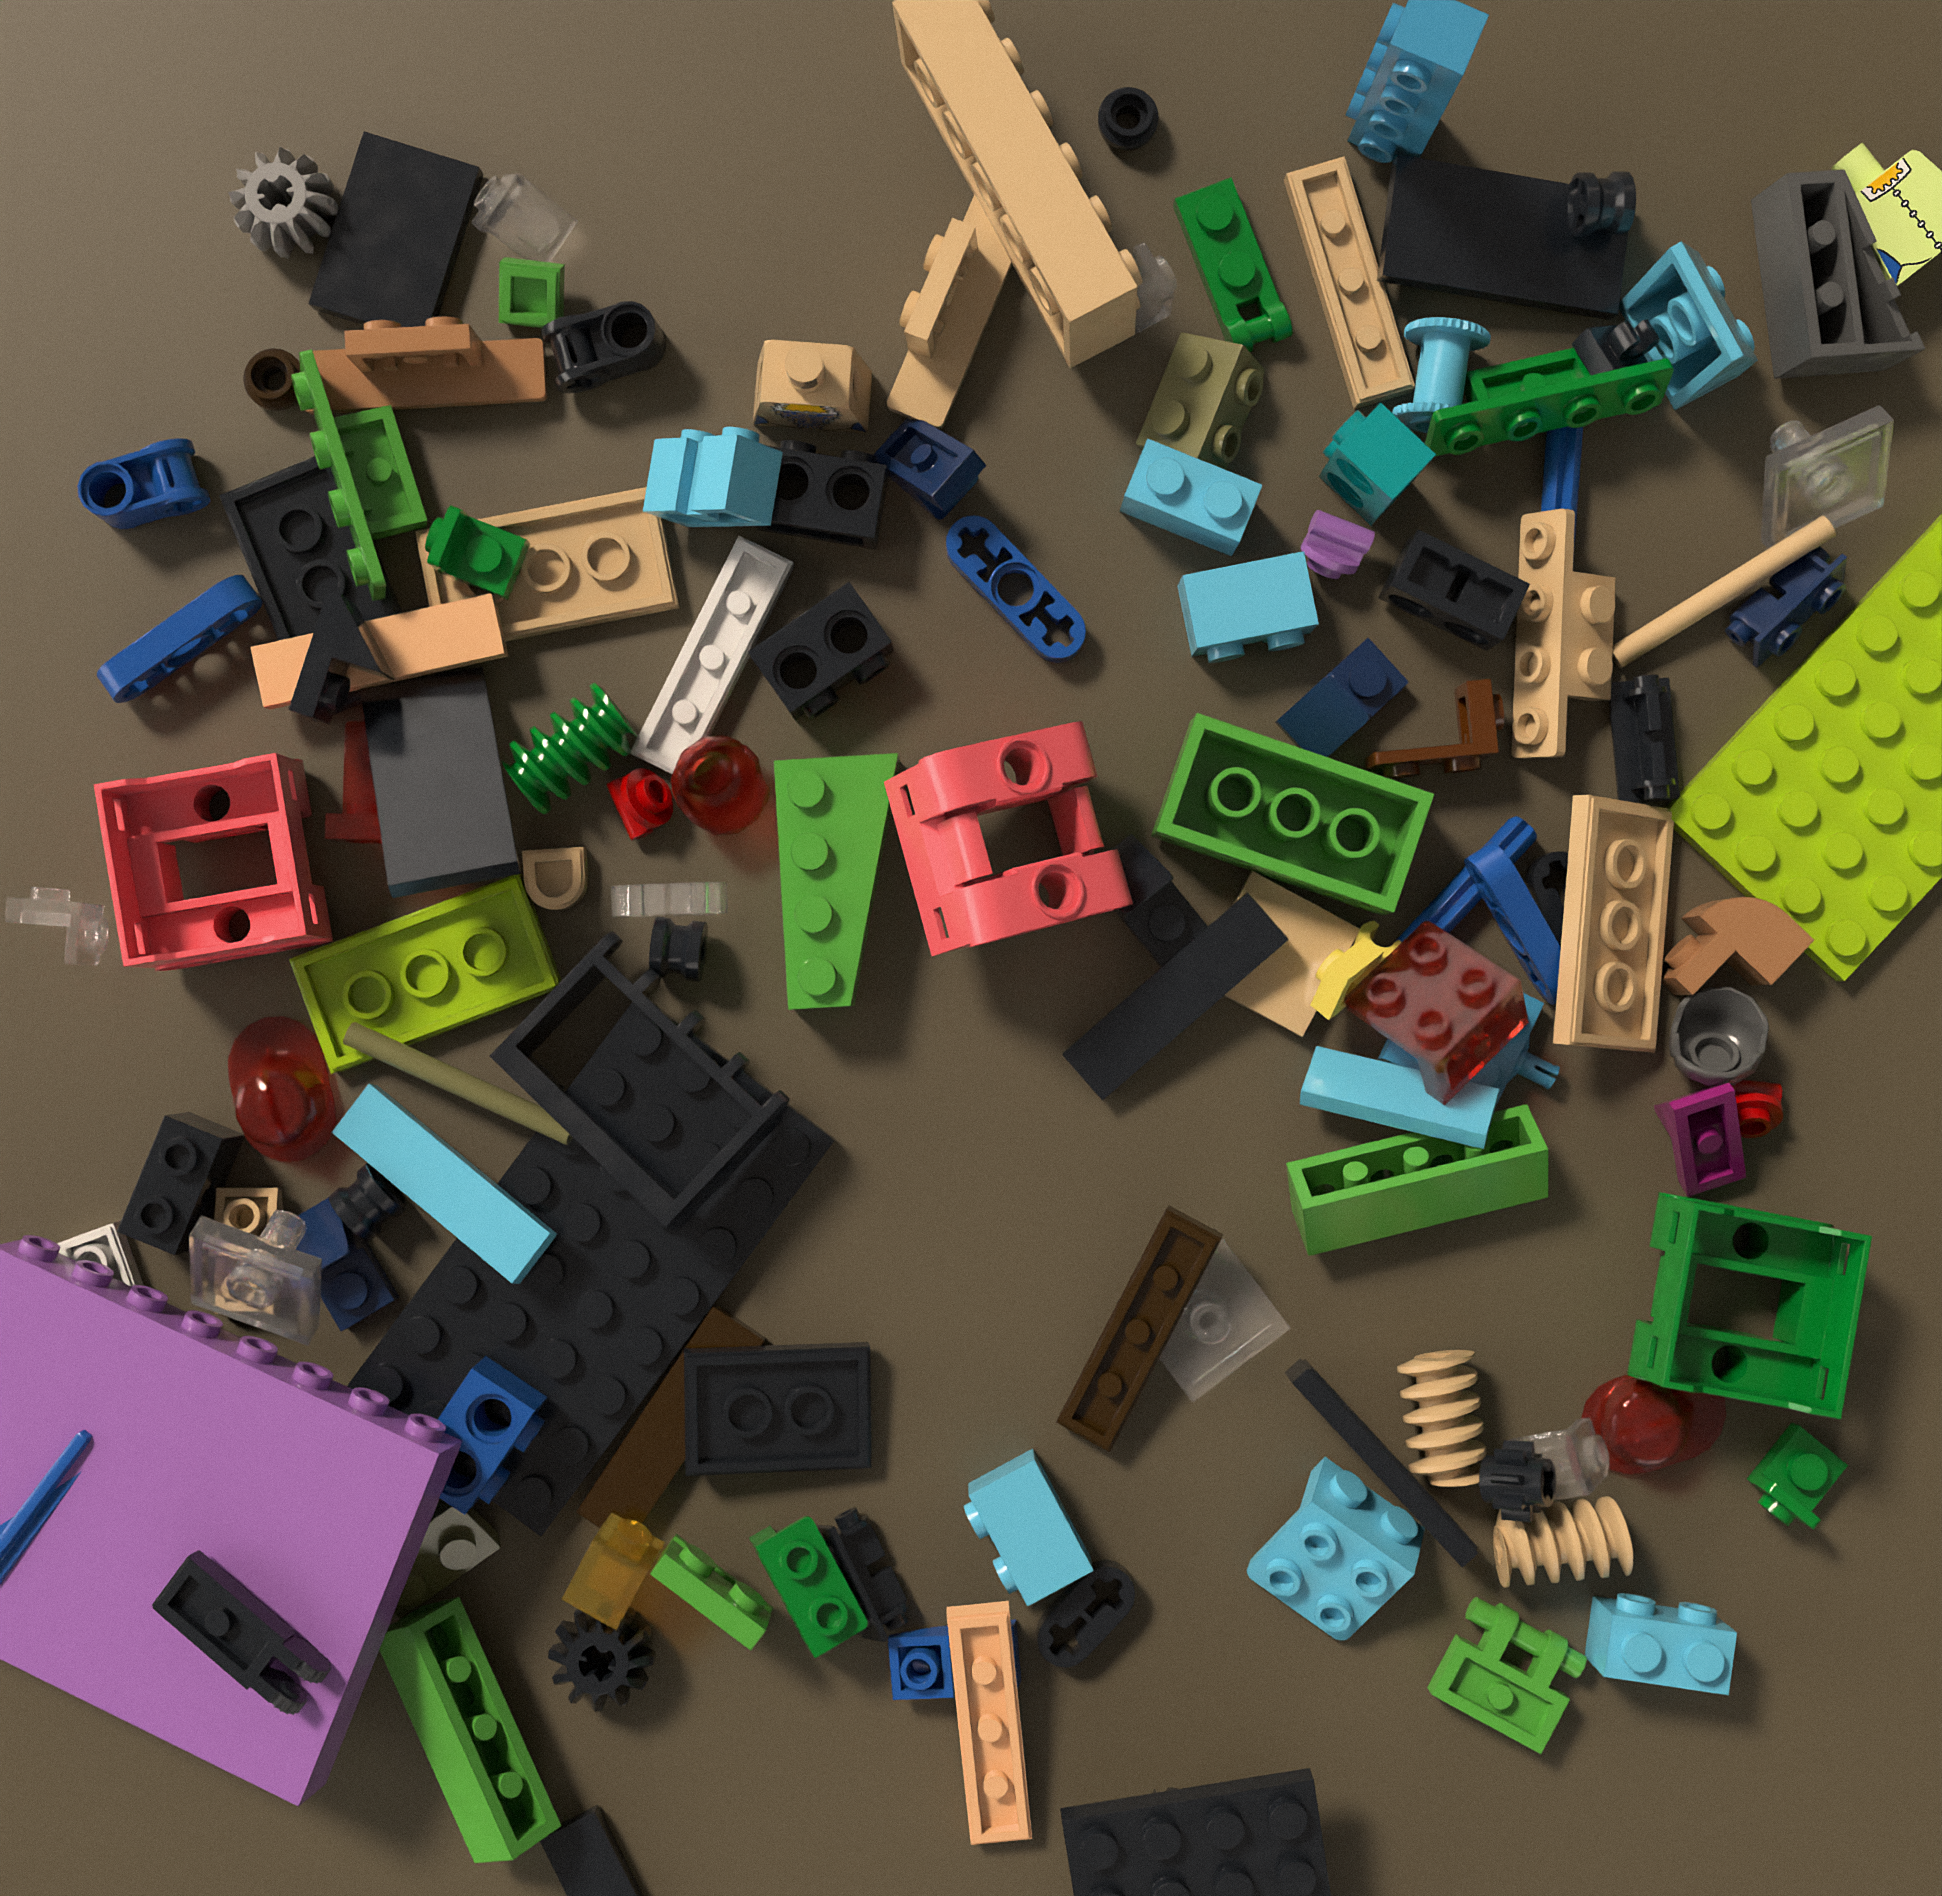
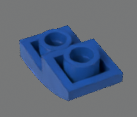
M1014 1619L1011 1620L1017 1688H1019L1021 1670L1017 1621ZM948 1625L889 1635L888 1648L893 1700L954 1698L955 1690Z

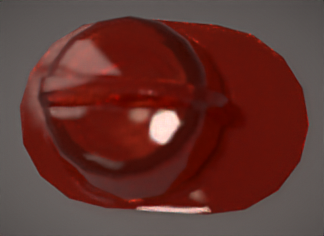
M284 1016L264 1017L248 1025L234 1040L228 1056V1078L235 1106L236 1120L248 1143L262 1155L281 1162L305 1159L317 1153L331 1138L336 1123L335 1100L322 1049L316 1036L304 1024Z
M1623 1375L1595 1389L1585 1402L1580 1421L1582 1438L1595 1459L1608 1469L1624 1474L1651 1472L1694 1458L1710 1449L1722 1433L1727 1414L1725 1397L1665 1388L1650 1381Z

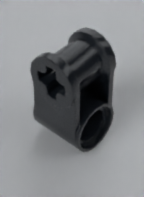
M634 301L619 302L589 313L561 317L549 322L541 329L544 342L552 346L559 371L555 383L557 390L561 393L570 394L591 390L605 384L607 381L647 371L661 361L666 350V338L661 327L645 306ZM637 325L647 327L646 338L640 345L635 348L621 347L622 335L628 328Z

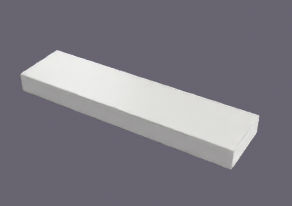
M738 536L639 734V738H637L631 750L633 756L686 782L688 781L750 657L748 651L755 647L795 567L792 561Z

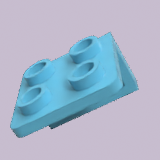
M1324 1457L1310 1473L1300 1508L1251 1558L1247 1574L1251 1580L1332 1638L1347 1640L1415 1574L1425 1527L1416 1522L1406 1510L1392 1505L1364 1485L1362 1480L1354 1473L1343 1470L1334 1462Z

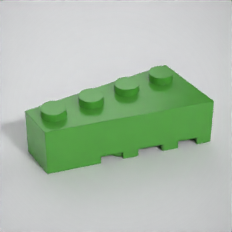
M898 753L774 760L788 1010L855 1005L870 916L891 813L884 781L898 775L900 766Z

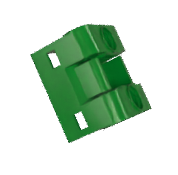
M1658 1192L1649 1247L1663 1250L1665 1255L1660 1256L1650 1313V1316L1654 1318L1653 1321L1636 1319L1627 1375L1650 1381L1665 1388L1718 1395L1841 1419L1872 1236L1834 1228L1833 1224ZM1745 1224L1749 1232V1241L1744 1250L1737 1253L1733 1246V1236L1735 1231ZM1850 1244L1845 1275H1843L1847 1246ZM1697 1263L1782 1279L1772 1338L1780 1341L1769 1340L1751 1333L1687 1322ZM1725 1346L1728 1352L1727 1365L1720 1373L1714 1375L1711 1365L1713 1355L1718 1349ZM1826 1369H1829L1824 1399H1822Z

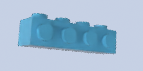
M1408 0L1405 7L1392 3L1345 115L1356 120L1348 142L1357 145L1363 155L1377 162L1389 163L1398 154L1420 158L1465 73L1489 14L1457 0Z

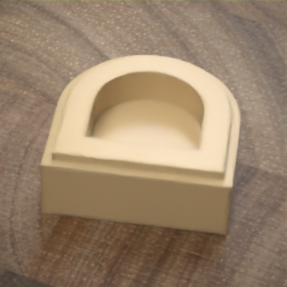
M572 847L522 851L525 889L529 897L537 905L546 909L560 911L569 909L581 901L588 888L587 848Z

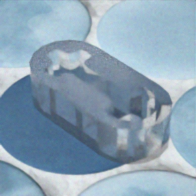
M693 882L611 886L612 918L728 914L727 883Z

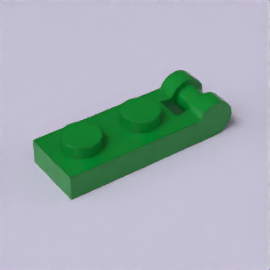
M1232 177L1175 198L1173 204L1175 214L1225 341L1242 344L1249 352H1252L1254 344L1269 338L1273 343L1292 337L1293 330L1288 312L1283 303L1280 302ZM1256 303L1261 316L1245 322L1238 310Z

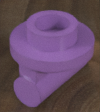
M1316 510L1300 549L1308 557L1306 563L1309 568L1325 577L1339 579L1342 573H1356L1363 555L1369 551L1375 532L1321 510Z

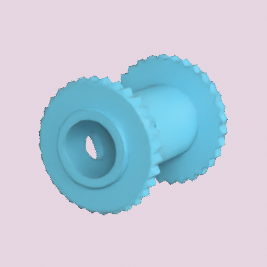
M1446 317L1422 318L1406 325L1404 337L1409 342L1421 347L1413 403L1408 402L1407 404L1394 407L1392 413L1407 428L1428 433L1433 412L1462 404L1469 351L1485 349L1490 344L1491 335L1481 325L1466 320Z

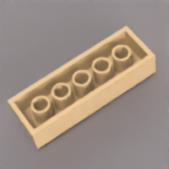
M989 0L893 1L892 6L901 63L973 194L977 197L1069 368L1135 335L1136 310L1141 308L1137 290L1138 286L1142 284L1137 264L1127 249L1120 252L1117 251L1108 234L1112 231V224L1103 203L1096 195L1088 199L1078 181L1083 177L1074 151L1067 142L1060 146L1058 145L1049 127L1053 126V119L1046 101L1038 90L1029 93L1020 77L1024 73V68L1014 44L1008 37L1000 41L991 23L995 22V17Z

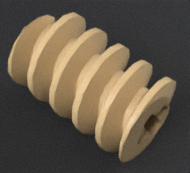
M1443 1350L1416 1355L1414 1359L1397 1366V1373L1416 1377L1417 1383L1400 1391L1401 1398L1419 1402V1409L1403 1415V1422L1422 1427L1421 1434L1405 1440L1406 1447L1425 1451V1458L1408 1465L1409 1472L1427 1476L1431 1485L1456 1487L1479 1483L1481 1465L1476 1463L1486 1456L1487 1448L1483 1442L1471 1438L1482 1433L1484 1422L1481 1418L1468 1413L1480 1407L1481 1397L1477 1393L1465 1389L1477 1382L1478 1372L1474 1368L1461 1365L1474 1357L1475 1352L1473 1350Z
M1609 1496L1599 1498L1594 1508L1589 1501L1577 1499L1573 1502L1570 1512L1562 1502L1553 1501L1552 1505L1547 1507L1545 1514L1542 1510L1541 1513H1533L1532 1522L1501 1520V1509L1498 1512L1493 1531V1548L1500 1584L1504 1588L1510 1586L1512 1569L1519 1568L1527 1586L1534 1585L1537 1566H1544L1551 1583H1558L1560 1581L1561 1566L1568 1563L1576 1581L1584 1579L1587 1561H1593L1601 1579L1609 1577L1611 1559H1618L1626 1576H1629L1632 1572L1633 1547L1628 1525L1621 1509L1615 1500Z

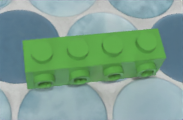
M1527 1104L1494 1112L1484 1149L1410 1132L1286 1163L1291 1209L1308 1256L1548 1198V1148Z
M456 1597L423 1605L389 1625L379 1650L474 1863L514 1860L561 1827V1823L460 1598Z

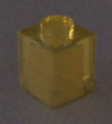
M611 1512L592 1540L561 1600L617 1630L637 1597L665 1542L653 1536L643 1524L635 1520L623 1519Z

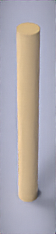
M1820 516L1615 643L1612 653L1613 661L1620 669L1811 552L1836 536L1833 525L1825 516Z

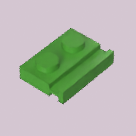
M676 1534L661 1553L650 1575L751 1651L765 1633L771 1617L770 1613L774 1607L768 1604L753 1588L738 1581L718 1566L703 1550L693 1544H689Z

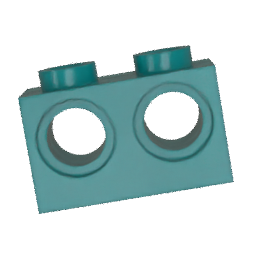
M1380 403L1367 417L1357 410L1333 435V441L1322 452L1329 461L1319 477L1372 526L1413 483L1436 454L1390 410Z

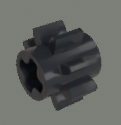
M1504 1440L1503 1449H1495L1494 1455H1486L1482 1460L1479 1473L1482 1499L1486 1503H1493V1509H1501V1520L1532 1522L1533 1513H1541V1507H1550L1554 1501L1556 1472L1551 1459L1543 1458L1542 1454L1535 1453L1534 1442Z

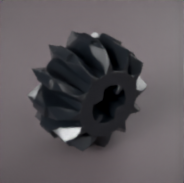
M609 1599L601 1602L596 1616L589 1607L582 1604L574 1612V1622L563 1620L555 1630L561 1642L552 1645L548 1651V1659L562 1666L554 1673L552 1679L555 1685H563L572 1681L574 1687L568 1697L571 1704L579 1702L583 1694L587 1693L591 1694V1705L595 1712L603 1709L608 1695L621 1707L626 1705L630 1699V1688L643 1690L649 1677L643 1668L653 1665L656 1659V1652L649 1647L641 1646L652 1634L650 1626H639L635 1629H631L629 1626L636 1614L633 1607H627L620 1618L613 1617V1605ZM595 1646L600 1653L611 1650L614 1657L610 1664H608L604 1657L595 1660L590 1654Z

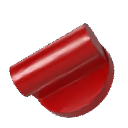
M635 769L626 776L615 779L606 785L631 841L649 835L653 832V829L668 822L672 816L673 801L668 784L648 769Z
M1742 1080L1736 1085H1731L1735 1090L1741 1137H1762L1782 1122L1781 1084Z

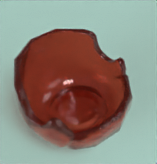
M727 735L702 737L679 754L671 776L672 792L677 806L694 825L715 836L739 834L758 821L769 800L770 788L763 777L758 756L747 745Z

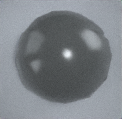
M1704 987L1695 992L1694 995L1685 997L1677 1007L1669 1038L1670 1056L1674 1058L1675 1066L1684 1076L1707 1086H1718L1725 1083L1736 1085L1753 1074L1761 1063L1767 1045L1768 1019L1753 997L1732 987Z

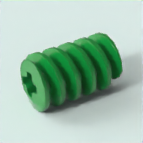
M595 682L589 686L594 705L589 707L573 697L569 700L574 716L572 721H568L555 711L552 712L549 716L554 734L549 736L533 726L529 731L534 748L528 750L514 740L509 744L514 763L509 765L501 760L504 768L521 792L537 811L542 814H547L552 810L548 791H551L563 800L568 799L572 796L568 776L582 785H587L592 781L587 765L588 762L606 771L611 768L607 748L610 747L622 756H627L631 753L627 734L631 733L639 738L610 696Z

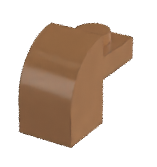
M1736 897L1707 902L1693 908L1681 918L1698 936L1696 938L1691 934L1686 936L1666 955L1664 961L1670 966L1662 973L1661 983L1673 995H1694L1726 961L1751 986L1772 985L1810 946L1814 939L1787 913L1768 901L1752 897Z

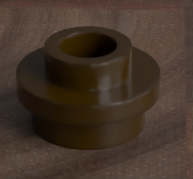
M276 348L266 349L254 355L246 365L243 376L244 387L248 396L257 405L270 411H282L294 406L298 401L291 374L300 372V361L291 353ZM277 372L285 373L286 381L284 386L276 391L269 390V378Z

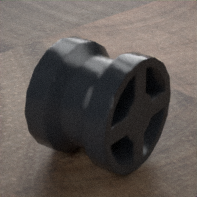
M1613 171L1607 178H1597L1591 172H1577L1569 184L1566 201V217L1571 234L1576 237L1589 236L1595 230L1604 229L1609 235H1625L1629 232L1636 211V187L1630 172Z
M656 917L650 942L649 969L653 968L662 978L669 973L682 974L686 981L700 982L706 959L707 922L692 921L689 925L683 926L676 925L671 918Z
M366 1163L357 1171V1180L349 1187H340L329 1196V1202L338 1217L356 1235L368 1242L381 1233V1224L387 1218L398 1217L409 1208L408 1202L401 1190L369 1163Z

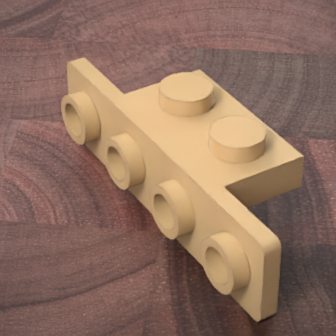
M975 194L963 222L952 218L945 236L936 234L928 248L923 268L929 274L921 293L913 290L909 294L901 314L900 326L905 328L904 333L908 352L887 400V406L890 411L909 419L923 420L939 430L945 425L1012 266L1005 249Z
M1562 508L1523 515L1521 518L1518 578L1530 583V586L1517 611L1511 754L1514 758L1563 757L1566 750L1568 699L1586 701L1611 700L1616 578L1573 571L1575 512L1569 509Z

